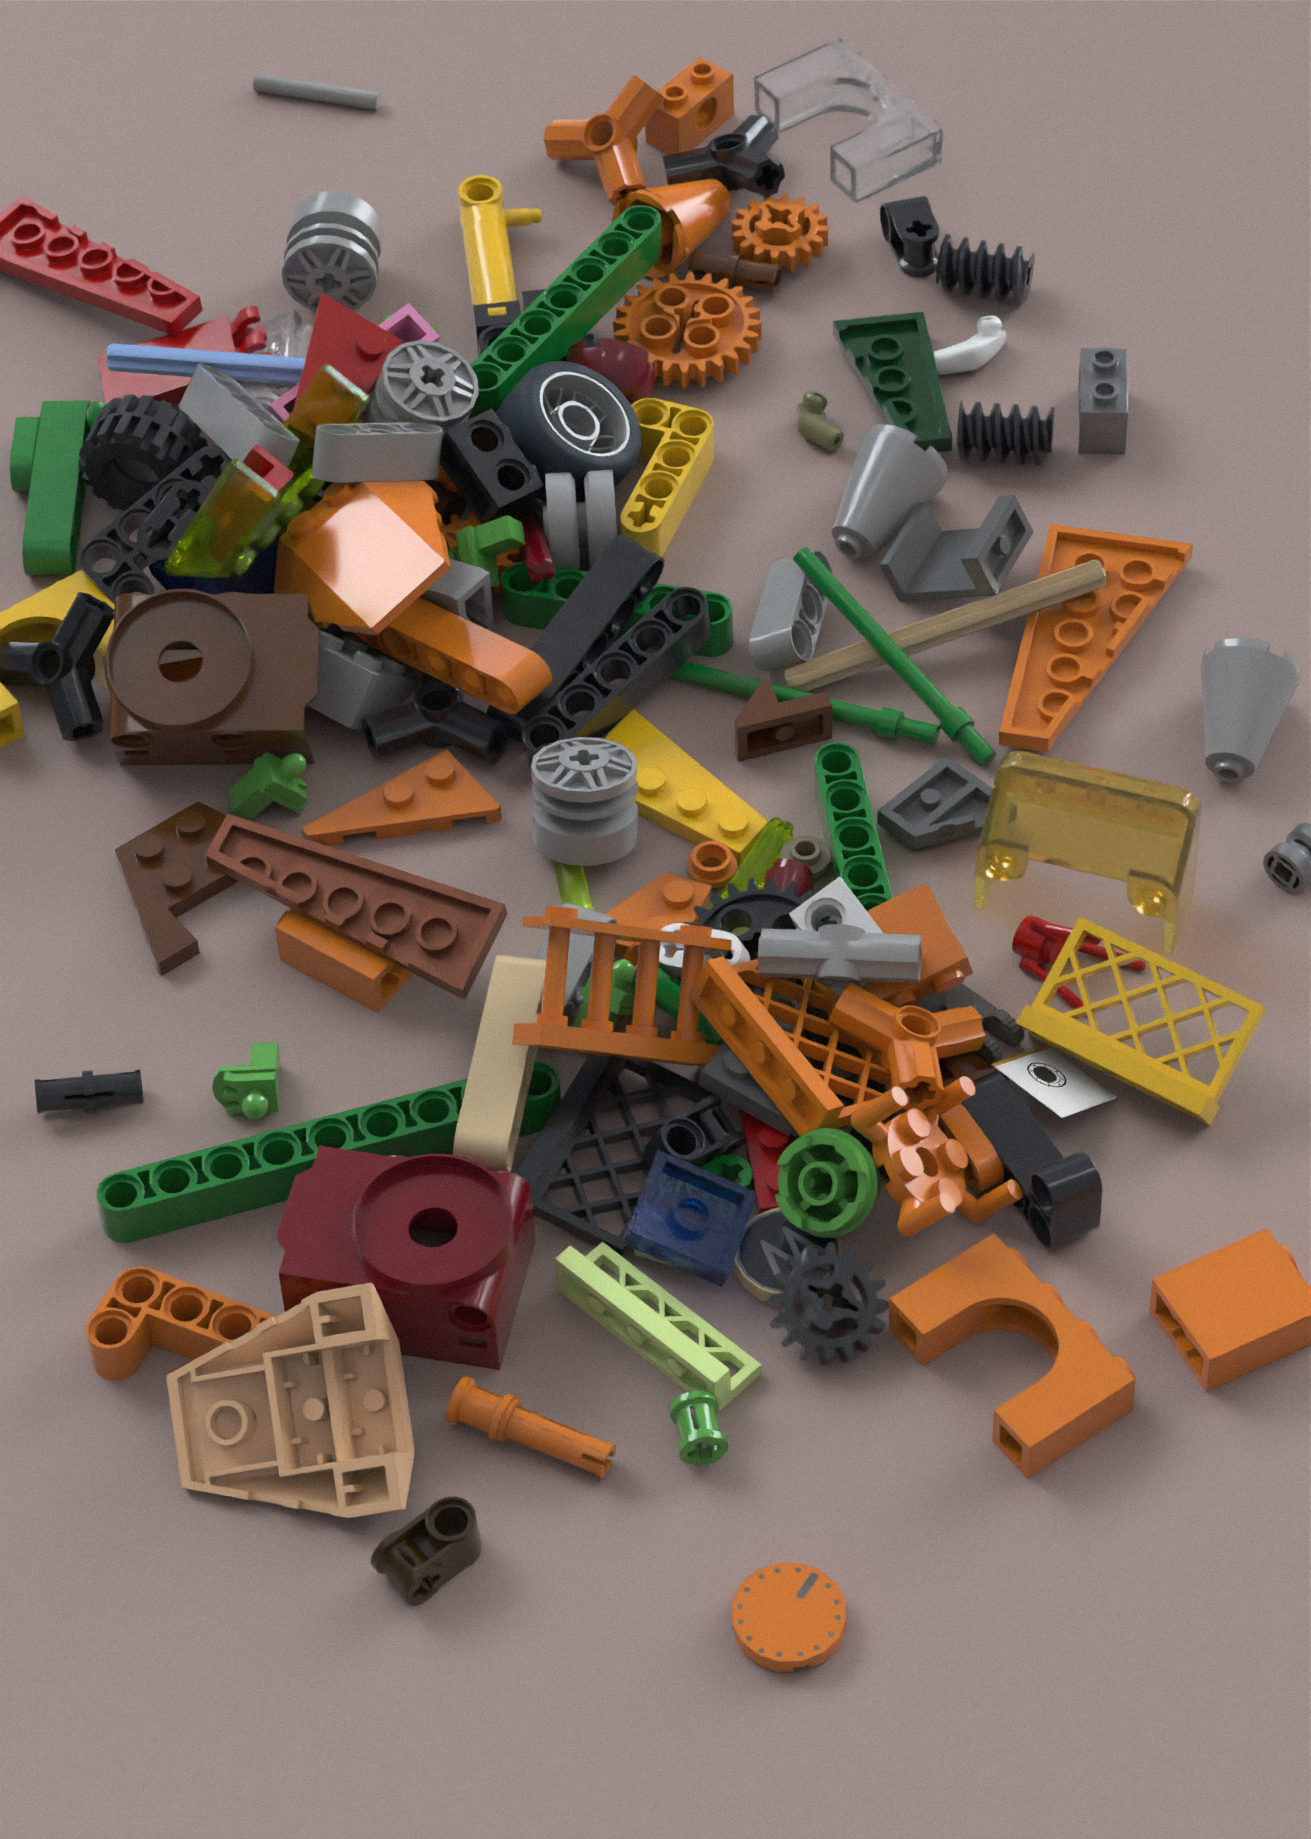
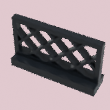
M589 1054L515 1173L530 1184L532 1189L533 1215L596 1246L604 1242L619 1255L623 1256L628 1247L625 1245L627 1234L635 1220V1216H637L636 1213L640 1211L638 1207L646 1206L651 1209V1198L658 1197L660 1194L657 1191L658 1181L653 1180L641 1163V1153L645 1147L641 1137L656 1134L665 1122L673 1118L664 1098L682 1095L699 1103L714 1094L699 1084L651 1061ZM626 1068L644 1077L649 1089L624 1094L619 1077ZM612 1090L614 1096L608 1097ZM654 1101L661 1119L636 1125L629 1106ZM619 1108L626 1127L600 1132L595 1119L597 1113ZM587 1129H588L589 1132H590V1135L584 1136V1134L586 1133V1131H587ZM631 1139L638 1158L612 1163L606 1144ZM595 1147L602 1166L576 1171L571 1158L573 1152ZM563 1168H565L567 1174L560 1175ZM643 1170L646 1180L652 1188L625 1195L618 1175ZM607 1178L614 1197L589 1203L582 1184ZM571 1186L578 1205L560 1209L544 1201V1199L551 1190ZM636 1206L635 1210L632 1213L630 1207ZM620 1210L625 1226L620 1235L616 1236L599 1228L593 1215Z

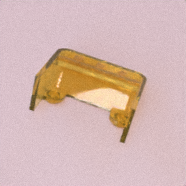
M1009 752L1002 757L995 774L976 853L974 907L985 908L995 880L1012 881L1021 878L1026 871L1029 859L1127 882V898L1140 913L1146 916L1166 919L1163 952L1173 954L1194 894L1202 811L1201 803L1193 793L1178 786L1029 752Z

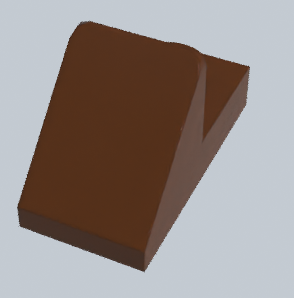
M767 677L764 678L734 721L735 756L738 762L832 739V703L827 692L801 696L779 703Z

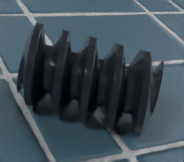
M946 234L938 255L936 284L941 280L943 291L952 293L959 282L960 292L965 296H969L976 286L978 296L983 299H987L994 289L997 301L1004 302L1012 291L1014 303L1022 305L1029 295L1035 254L1033 252L1029 261L1024 260L1022 246H1017L1011 258L1006 257L1004 243H999L994 254L991 255L988 254L986 240H981L978 248L973 252L970 249L968 237H964L958 249L953 248L951 235Z
M961 400L957 426V448L960 459L967 460L973 447H976L979 461H986L991 450L995 449L998 462L1005 463L1010 451L1013 450L1017 464H1024L1029 451H1032L1035 464L1042 466L1047 454L1052 452L1055 407H1050L1045 420H1041L1037 406L1032 405L1027 417L1022 418L1019 405L1013 404L1008 416L1003 417L1000 403H994L989 415L986 416L984 415L981 402L976 401L970 414H966Z

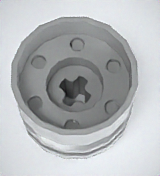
M344 192L317 193L306 197L295 206L289 220L286 239L287 247L284 252V262L282 265L283 286L292 299L305 308L317 311L321 293H324L352 311L359 309L371 299L377 285L378 259L381 254L383 239L382 221L374 208L361 198Z
M420 340L400 344L386 358L364 411L363 423H427L441 427L444 435L446 430L468 420L479 394L477 376L468 361L455 350L442 344Z
M577 737L559 740L547 745L533 756L531 764V779L533 781L531 796L535 802L532 810V841L538 852L550 860L560 863L593 866L620 859L636 846L638 838V806L635 801L638 791V783L636 781L638 761L631 750L617 742L602 738Z

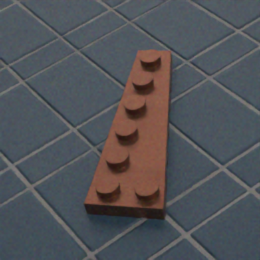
M231 814L226 815L205 855L211 867L465 1000L508 915L503 903Z

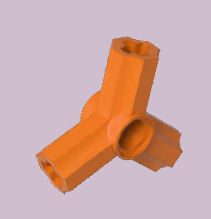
M633 74L606 113L597 114L589 120L553 119L552 123L546 126L543 138L546 145V155L552 160L596 161L607 199L615 206L619 200L623 199L630 192L647 188L636 156L638 149L636 137L665 97Z
M851 982L843 990L828 1020L830 1021L829 1025L879 1052L878 1058L881 1064L891 1073L893 1087H900L907 1095L908 1103L903 1107L905 1110L915 1108L923 1111L931 1105H938L944 1093L938 1059L980 1050L986 1037L982 1027V1016L973 1006L958 1007L934 1013L911 1005L897 1008Z

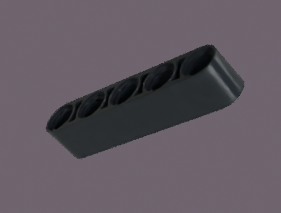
M624 534L615 537L530 648L550 668L553 680L551 685L516 714L506 713L491 705L488 706L486 713L509 723L511 737L523 744L522 731L526 723L601 656L621 632L658 582L664 569V558Z
M681 587L670 592L526 723L522 731V740L530 768L533 756L541 750L538 747L542 744L577 737L602 738L707 642L712 628L707 600L701 591L693 587ZM684 616H696L694 619L689 621L679 620ZM652 647L661 648L657 652L653 653L644 652L648 648ZM615 679H626L622 684H609ZM580 711H591L587 716L574 717V714Z

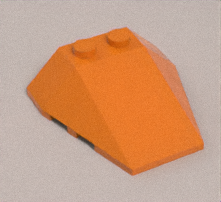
M422 480L333 482L325 490L323 499L309 511H304L294 517L289 523L287 531L279 538L273 594H308L318 628L327 629L330 623L337 624L343 631L378 635L451 569L446 539L439 531V525L442 524L441 515L436 511L434 505L438 502L437 494Z

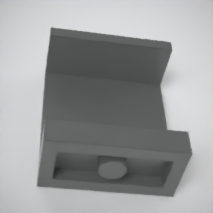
M1015 495L998 496L980 528L941 531L927 502H918L880 566L899 601L993 596L998 593L1034 531Z

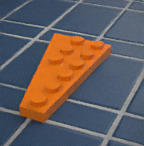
M1050 524L1037 580L1092 560H1098L1104 568L1107 584L1103 588L1028 614L999 730V745L1048 752L1190 561L1193 544Z

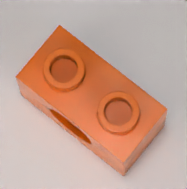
M698 57L657 91L665 99L645 125L646 143L669 155L694 149L734 115L733 73Z

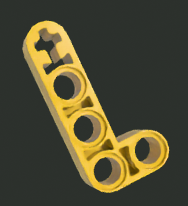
M644 398L634 402L631 406L636 414L641 430V448L638 458L649 461L621 512L620 529L621 534L663 557L714 462V421L708 412L698 408L657 398Z

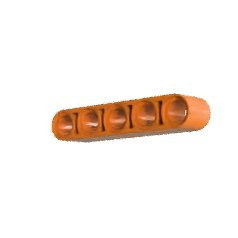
M420 597L378 635L354 632L365 644L509 714L518 713L549 687L553 681L552 673L546 662L532 650Z

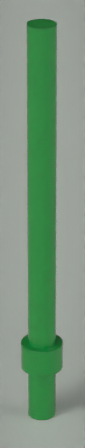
M808 547L799 550L795 554L793 561L941 721L939 724L940 729L952 742L959 741L981 766L990 763L996 756V752L973 728L974 720L962 707L955 708Z
M687 661L669 676L751 698L761 683V680ZM770 683L779 703L801 696L813 695L812 693ZM829 698L832 703V719L876 730L877 736L897 740L900 736L931 745H936L938 741L940 726L906 718L902 711L883 707L881 711Z

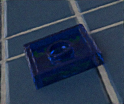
M658 1149L651 1161L622 1244L722 1287L729 1276L757 1193Z

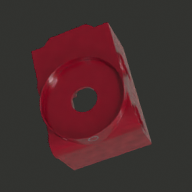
M319 1146L313 1167L295 1176L276 1235V1241L285 1252L278 1272L284 1311L286 1312L302 1303L301 1300L316 1292L373 1283L399 1339L401 1355L500 1370L536 1242L530 1184L517 1174L507 1171L492 1172L472 1160L455 1155L425 1154L408 1158L400 1155L386 1156ZM411 1228L456 1235L450 1242L440 1247H424L412 1240L409 1233ZM461 1336L486 1340L487 1345L461 1341Z

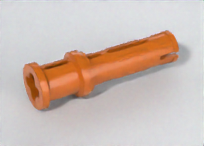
M464 1376L458 1382L448 1403L446 1411V1421L448 1423L458 1425L462 1422L487 1432L489 1440L496 1443L507 1442L511 1439L596 1474L599 1478H604L613 1461L607 1459L608 1455L611 1457L615 1456L616 1444L607 1443L522 1408V1402L518 1400L517 1396L507 1393L502 1397L476 1386L475 1379Z

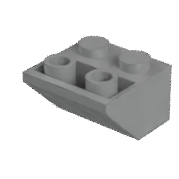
M320 630L318 697L308 706L350 729L362 730L361 719L401 706L418 689L421 679L405 672L406 663L387 654L381 653L377 657L367 652L369 645L357 637L343 633L341 638Z

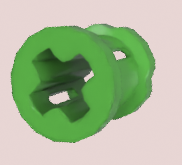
M704 1390L689 1391L676 1397L669 1405L670 1418L674 1423L678 1424L681 1442L678 1444V1454L683 1463L696 1466L711 1464L721 1459L729 1450L727 1437L719 1431L716 1418L719 1412V1402L714 1393ZM691 1408H695L696 1414H691ZM701 1442H706L707 1447L703 1448Z

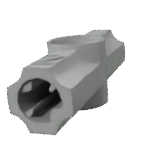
M843 924L823 925L819 927L818 931L762 929L758 944V973L760 977L815 979V982L818 984L846 988L850 982L860 986L862 981L919 984L922 971L921 935L866 933L860 927Z

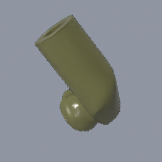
M808 391L803 396V402L798 403L796 427L802 436L833 453L841 446L844 434L842 431L826 423V413L824 412L828 404L826 396L817 391Z

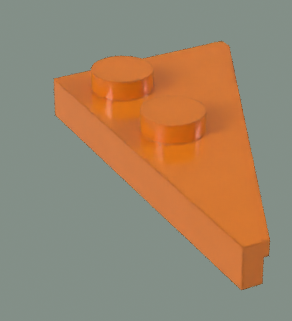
M446 749L302 827L301 833L304 839L326 846L344 844L343 836L375 831L376 839L417 834L423 830L441 831L453 829L452 820L485 816L486 824L496 823L502 820L501 806Z

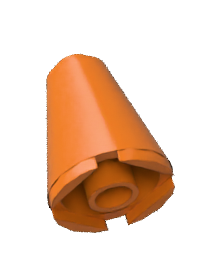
M715 179L639 189L630 192L615 205L612 223L626 209L636 205L653 207L661 215V257L644 276L660 278L675 272L691 256L692 252L697 250L731 216L733 203L727 188Z

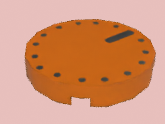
M775 1563L755 1571L739 1586L732 1601V1630L742 1653L758 1666L777 1672H795V1667L807 1665L811 1669L823 1664L839 1649L846 1633V1602L836 1582L820 1569L801 1563Z

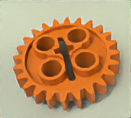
M688 272L685 280H678L674 273H670L669 282L662 283L654 277L652 278L651 289L638 285L636 286L637 297L632 295L624 296V306H617V319H613L614 340L631 343L649 352L647 361L652 364L656 360L658 364L656 377H663V386L665 387L670 385L674 379L680 380L682 389H686L689 381L695 379L701 387H705L706 378L711 376L720 383L724 382L723 372L725 370L737 375L739 374V363L750 365L751 353H758L759 340L762 339L759 308H754V298L752 296L743 297V287L741 286L729 290L728 279L726 278L716 284L712 283L711 274L709 273L701 281L695 280L693 272ZM694 309V318H691V314ZM681 341H684V345L681 349Z

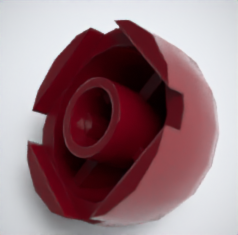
M599 339L598 347L584 348V340L568 348L565 362L576 363L598 372L622 392L630 405L640 399L650 398L656 380L658 364L656 360L652 364L647 361L649 352L643 348L613 339Z

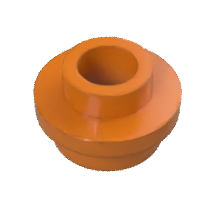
M713 840L705 841L698 844L689 855L686 863L687 875L690 880L712 885V888L723 887L735 878L737 874V859L726 844Z

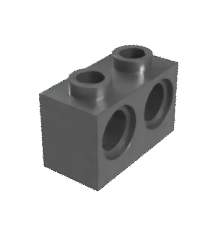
M1081 348L1078 384V453L1125 454L1128 422L1127 349Z

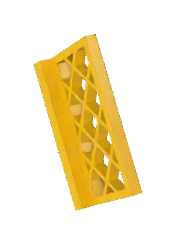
M1079 916L1032 1006L1025 1005L1016 1024L1028 1035L1211 1125L1220 1109L1217 1102L1267 1009L1241 994ZM1089 934L1104 941L1109 960L1081 969L1077 952L1086 935ZM1114 947L1127 954L1116 957ZM1138 960L1149 963L1155 982L1127 991L1120 966ZM1072 963L1074 972L1066 974L1069 966ZM1112 969L1119 995L1091 1003L1085 978ZM1159 969L1173 976L1162 980ZM1077 981L1084 1004L1083 1007L1062 1013L1049 1006L1059 987ZM1185 982L1194 985L1201 1005L1173 1014L1165 989ZM1205 991L1220 999L1208 1002ZM1158 992L1165 1017L1137 1026L1130 1001ZM1123 1004L1130 1029L1110 1036L1100 1032L1095 1013ZM1235 1005L1248 1012L1239 1031L1219 1037L1212 1011ZM1204 1014L1212 1040L1183 1049L1176 1023ZM1087 1016L1090 1026L1076 1019ZM1168 1026L1176 1052L1156 1059L1146 1055L1140 1036ZM1133 1038L1136 1049L1122 1042ZM1231 1044L1225 1056L1222 1046ZM1215 1049L1220 1067L1208 1086L1192 1078L1186 1058ZM1179 1061L1182 1072L1168 1066V1064Z

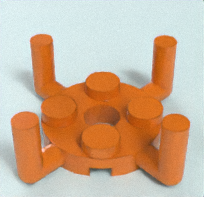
M962 1076L944 1087V1093L938 1105H931L923 1111L912 1108L891 1119L885 1125L881 1122L883 1119L900 1110L908 1103L907 1095L900 1087L895 1086L851 1115L852 1127L873 1143L872 1152L876 1168L884 1164L891 1180L884 1186L892 1199L900 1206L897 1227L904 1236L909 1237L917 1234L954 1212V1210L958 1211L970 1222L980 1223L1020 1200L1023 1196L1020 1185L1014 1180L1005 1182L978 1199L965 1190L963 1169L968 1165L967 1152L959 1141L946 1137L938 1128V1121L940 1115L975 1094L974 1083L966 1076Z

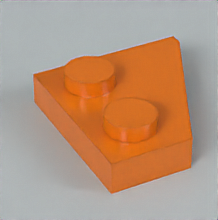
M664 872L605 914L616 918L617 924L656 930H661L663 927L673 923L691 922L698 924L699 922L696 919L693 908L695 906L708 908L711 902L709 894L712 893V885ZM616 940L614 955L623 958L626 951L635 942ZM677 949L670 950L669 954L672 956V958L676 953Z

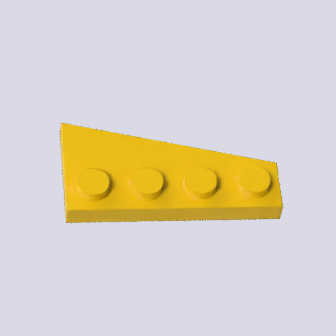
M634 709L605 737V740L617 742L631 750L638 761L636 778L638 791L635 801L638 806V815L697 845L711 840L726 844L735 855L737 865L739 866L745 862L769 835L768 821Z

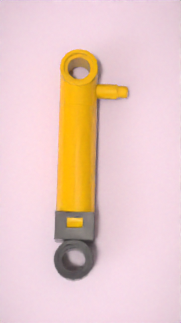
M488 175L471 176L463 180L458 188L460 222L473 306L478 357L521 315L519 301H517L507 228L529 226L531 223H540L542 221L541 210L538 208L504 210L502 185L496 178Z

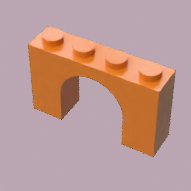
M994 1233L889 1298V1331L922 1366H925L967 1338L990 1330H1009L1024 1334L1037 1341L1046 1349L1054 1362L1051 1370L1038 1382L994 1409L992 1442L1027 1479L1133 1411L1136 1380L1128 1363L1119 1356L1114 1357L1099 1342V1338L1092 1326L1083 1319L1078 1320L1064 1306L1057 1290L1049 1283L1043 1284L1029 1270L1022 1254L1014 1247L1008 1248Z

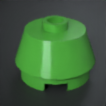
M822 1128L802 1135L784 1150L777 1163V1166H780L778 1175L779 1194H775L781 1212L793 1225L817 1237H840L855 1230L872 1211L881 1193V1172L879 1167L876 1168L871 1153L855 1137L838 1129Z

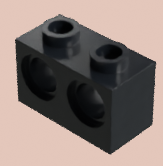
M492 409L460 423L444 433L439 463L481 525L506 515L513 517L532 506L543 489L544 484L540 480L537 468L533 463L527 461L514 442V437L509 427L499 420ZM474 445L480 447L484 451L477 449ZM501 484L506 485L510 490L504 488Z

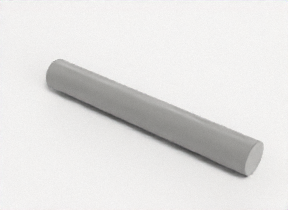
M256 74L253 80V89L259 92L378 110L381 104V94L378 92Z

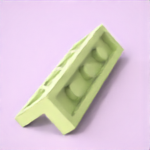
M604 1242L586 1256L570 1245L555 1258L557 1290L686 1392L704 1390L714 1393L718 1398L719 1411L762 1374V1364ZM604 1264L619 1275L620 1283L599 1267ZM650 1299L659 1306V1314L641 1300ZM680 1330H690L699 1337V1345ZM720 1361H729L740 1370L730 1378V1369Z

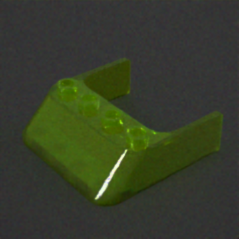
M324 364L318 370L284 423V426L300 442L288 466V469L295 474L280 495L277 489L239 459L234 458L221 474L165 562L162 571L168 576L228 578L233 572L238 576H242L258 555L254 549L258 546L265 551L282 529L277 524L282 521L288 526L305 505L301 498L305 496L311 501L326 483V481L312 476L316 427L322 424L355 423L369 403V396L330 365Z

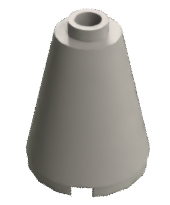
M877 424L871 428L869 433L867 432L862 437L831 532L836 541L837 549L844 555L854 559L871 557L905 525L918 502L928 503L942 490L949 476L946 463L932 446H929L925 452L913 442L917 435L894 425Z
M1242 637L1222 639L1215 642L1214 650L1208 652L1206 649L1202 656L1201 682L1205 764L1218 779L1226 782H1238L1254 774L1299 685L1300 665L1295 658L1285 650L1283 658L1269 652L1270 643L1262 640Z

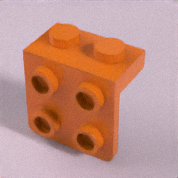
M918 885L867 911L884 934L921 935L922 971L919 984L870 982L863 986L864 990L897 1008L908 1005L916 1006L919 1000L935 992L949 991L960 985L965 980V977L973 974L970 962L959 939H956L937 900L928 886Z

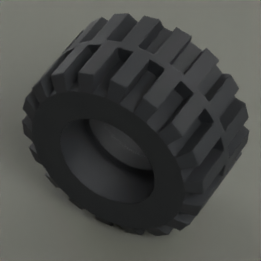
M134 394L125 395L123 399L116 397L110 400L109 404L104 405L79 452L78 466L79 470L84 472L82 478L86 485L92 486L94 488L92 492L99 499L103 498L107 501V505L111 508L126 511L197 451L208 447L206 438L200 436L202 430L196 423L188 420L189 416L182 410H175L171 407L172 404L164 400L158 402L152 396L147 395L138 398ZM178 498L180 501V507L178 511L183 510L184 506L187 505L188 501L183 498Z

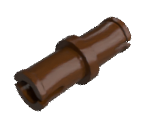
M694 250L688 264L689 272H693L695 280L702 279L709 273L711 274V281L719 282L724 278L728 279V289L743 286L777 293L782 282L783 274H777V272L783 270L781 264L746 260L744 255L732 253L728 257Z

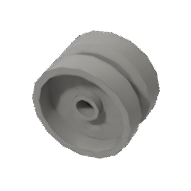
M588 471L584 478L585 502H576L575 480L569 472L545 474L547 505H542L544 536L550 549L553 566L580 570L579 548L588 547L591 569L608 545L617 537L613 471Z

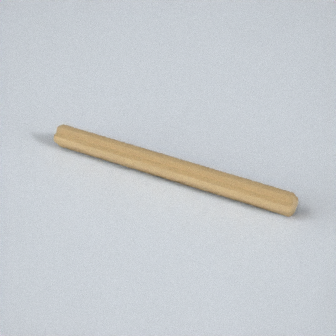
M1092 560L887 632V634L907 656L1103 588L1107 584L1106 574L1101 563L1098 560ZM864 640L788 667L783 671L786 687L808 692L887 664V662Z

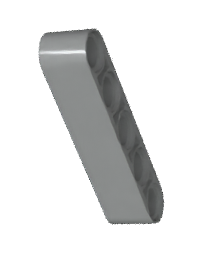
M204 364L197 365L179 404V408L222 448L237 465L240 466L249 451L255 445H258L288 468L300 440L232 377Z

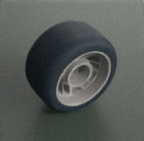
M553 361L531 369L520 379L496 412L499 420L511 430L514 442L527 461L533 463L537 468L540 480L544 484L537 499L547 503L545 474L569 472L575 480L576 502H585L584 478L588 471L612 470L615 489L630 472L639 456L641 430L629 401L607 378L588 367L576 363Z

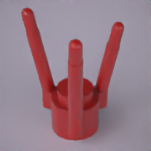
M1032 915L1025 917L1019 924L1012 942V951L1022 956L1019 968L1034 974L1044 983L1049 971L1042 965L1047 962L1050 964L1055 963L1073 928L1053 924ZM1087 934L1078 951L1106 961L1109 960L1106 948L1098 946L1101 940ZM1115 951L1116 957L1125 955ZM1141 960L1123 965L1138 971H1143L1146 968L1145 962ZM1065 985L1059 987L1055 992L1075 1009L1084 1006L1083 1001Z

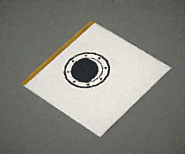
M1049 1045L991 1064L1061 1118L1118 1098Z

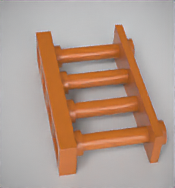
M546 906L545 915L524 916L523 927L549 930L541 1014H536L535 1023H514L512 1045L687 1066H706L722 1045L702 1043L703 1033H698L699 1008L691 1000L690 996L703 970L705 951H731L732 940L711 937L712 928L704 926L680 925V933L577 919L578 909ZM570 933L594 936L587 1019H581V1028L567 1026L568 1016H563ZM616 940L639 943L632 1025L626 1026V1034L613 1032L614 1022L608 1021ZM660 946L684 949L677 1030L671 1031L670 1039L658 1038V1028L653 1027Z

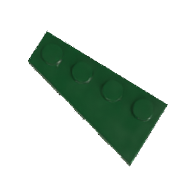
M924 312L833 321V335L886 424L894 425L917 435L913 443L925 452L929 446H932L938 453L952 451V433Z

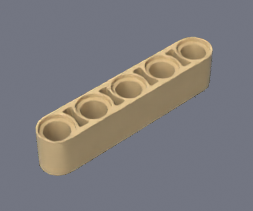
M497 955L493 965L453 1147V1155L472 1160L492 1172H511L538 1048L512 1045L514 1023H535L536 1014H541L546 960Z

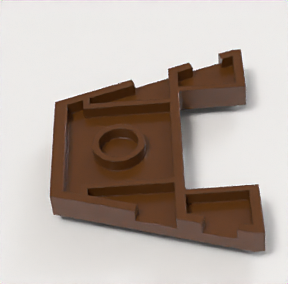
M199 801L115 849L117 864L133 907L136 909L144 937L152 952L155 967L161 976L200 954L198 940L184 927L177 917L238 882V880L211 867L205 855L226 815Z

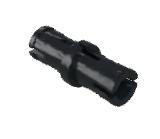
M93 1070L82 1071V1076L48 1080L34 1079L37 1113L85 1108L86 1113L96 1112L97 1106L144 1103L141 1070L93 1075Z

